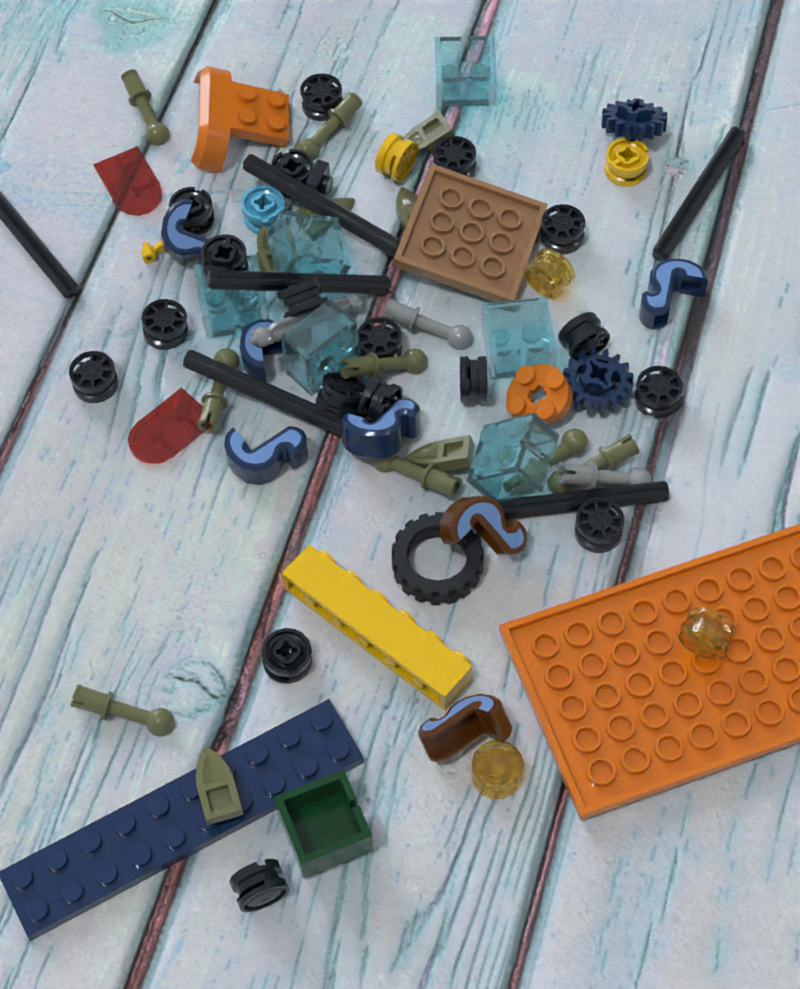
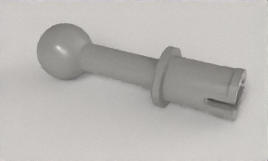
M389 298L382 317L409 327L408 331L410 332L415 326L448 340L449 345L457 350L467 349L472 344L473 334L467 326H447L420 315L419 307L414 309Z
M561 462L557 471L558 473H564V476H557L559 484L583 485L587 489H594L597 483L623 486L652 482L651 474L642 467H635L626 473L598 470L594 462H589L587 465Z

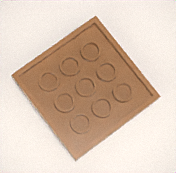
M431 163L394 256L392 266L512 308L541 226L542 216L548 204Z

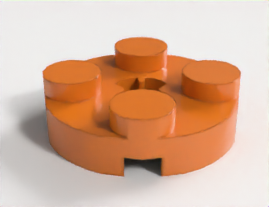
M548 364L525 365L517 370L516 377L509 385L506 396V408L523 427L531 430H544L551 427L549 424L553 423L556 419L561 420L566 416L572 404L573 391L567 378L558 368ZM542 390L546 394L545 399H539L538 403L534 404V395Z

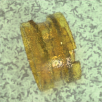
M549 248L541 249L534 257V262H530L524 268V276L528 284L537 293L549 299L558 298L563 292V287H567L575 278V272L570 262L562 254Z
M706 607L692 608L686 618L687 624L680 631V642L689 651L703 658L712 659L713 655H718L717 658L719 660L725 658L730 648L729 643L733 641L737 632L736 625L726 615L714 609Z
M493 740L482 744L472 758L471 778L474 787L480 794L490 799L510 797L517 791L522 782L524 768L522 755L514 745L506 741L501 743ZM497 746H503L508 748L509 750L498 748Z

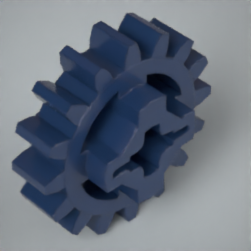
M634 98L632 101L627 99L626 102L615 101V105L608 103L607 108H603L601 127L606 128V133H614L616 138L623 136L626 140L633 142L636 139L642 141V138L652 140L654 135L661 137L662 132H666L668 113L664 112L662 107H654V103H644L643 99Z
M591 348L590 355L588 356L582 351L578 352V361L570 358L568 368L563 369V375L567 378L573 391L574 409L579 410L584 406L587 408V415H591L593 410H598L600 416H604L605 409L607 408L616 413L618 404L625 406L628 396L632 395L634 374L628 372L629 363L620 364L621 355L619 354L612 358L609 357L608 349H605L602 355L597 354L595 348ZM580 373H582V375H581L580 378H579V381L576 382L577 376H578ZM619 382V387L614 391L613 388Z

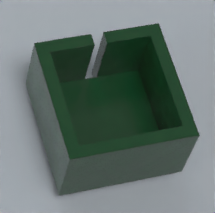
M344 769L274 797L278 816L303 879L374 851L372 834L360 806H357V798Z

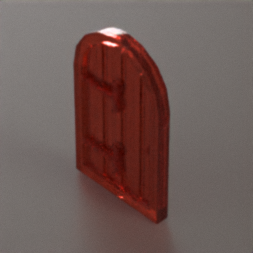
M138 146L93 164L113 203L121 212L140 216L150 213L160 204L162 199L160 182L157 180Z
M181 387L138 421L130 430L128 443L133 456L141 462L148 464L164 463L173 458L205 432L197 427L203 406ZM209 423L207 424L206 430L210 428Z

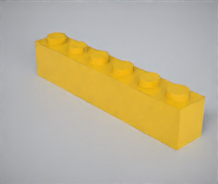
M309 544L282 572L283 585L286 591L444 711L472 681L471 662L462 652L458 650L453 652L443 644L442 639L435 632L429 629L425 631L418 626L415 619L403 609L398 611L389 604L388 599L376 589L371 591L362 584L361 579L356 573L349 569L345 571L339 567L328 552L324 550L318 551Z

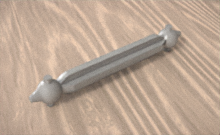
M350 293L342 298H337L273 322L267 328L259 327L251 331L252 337L249 339V343L265 347L273 344L274 341L278 342L343 317L349 311L357 312L365 307L363 302L366 298L356 293Z

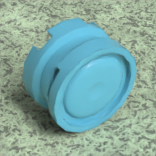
M261 185L249 189L244 194L241 200L244 224L250 231L258 234L260 228L266 226L274 233L284 225L286 221L284 196L279 190L272 186Z

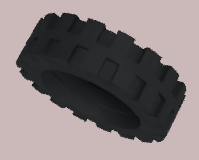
M435 512V515L428 516V513L422 514L415 521L411 519L405 524L403 531L400 529L395 536L396 542L392 544V570L394 571L396 583L402 585V591L409 596L411 594L415 596L416 601L420 603L428 601L431 602V605L435 606L440 605V602L452 604L457 602V598L468 596L470 589L478 585L480 574L483 572L484 549L481 546L479 534L474 533L473 528L456 543L460 545L466 555V564L458 574L448 579L432 580L419 575L410 566L409 555L417 544L426 539L441 538L439 528L443 512Z

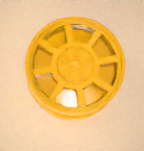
M391 133L383 141L375 160L376 172L382 175L389 174L391 179L397 182L403 181L415 164L418 144L409 139L404 141L403 136Z
M620 138L613 141L606 151L604 172L608 180L622 187H631L641 183L647 174L648 148L638 140L633 142ZM628 178L635 179L633 181H626Z

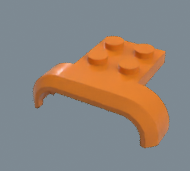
M206 66L196 74L194 83L199 84L198 133L191 162L198 169L216 173L221 172L226 159L230 136L286 147L289 141V94L232 81L230 71Z

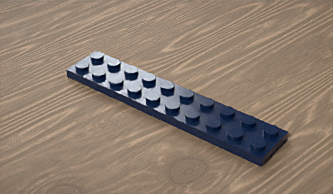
M327 699L220 755L231 770L244 815L207 825L196 786V769L1 870V882L28 939L32 941L270 814L276 810L275 796L343 769L345 772H348L363 764V755L331 701Z

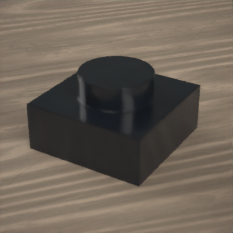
M317 160L306 181V185L322 195L330 193L333 177L330 176L329 163Z

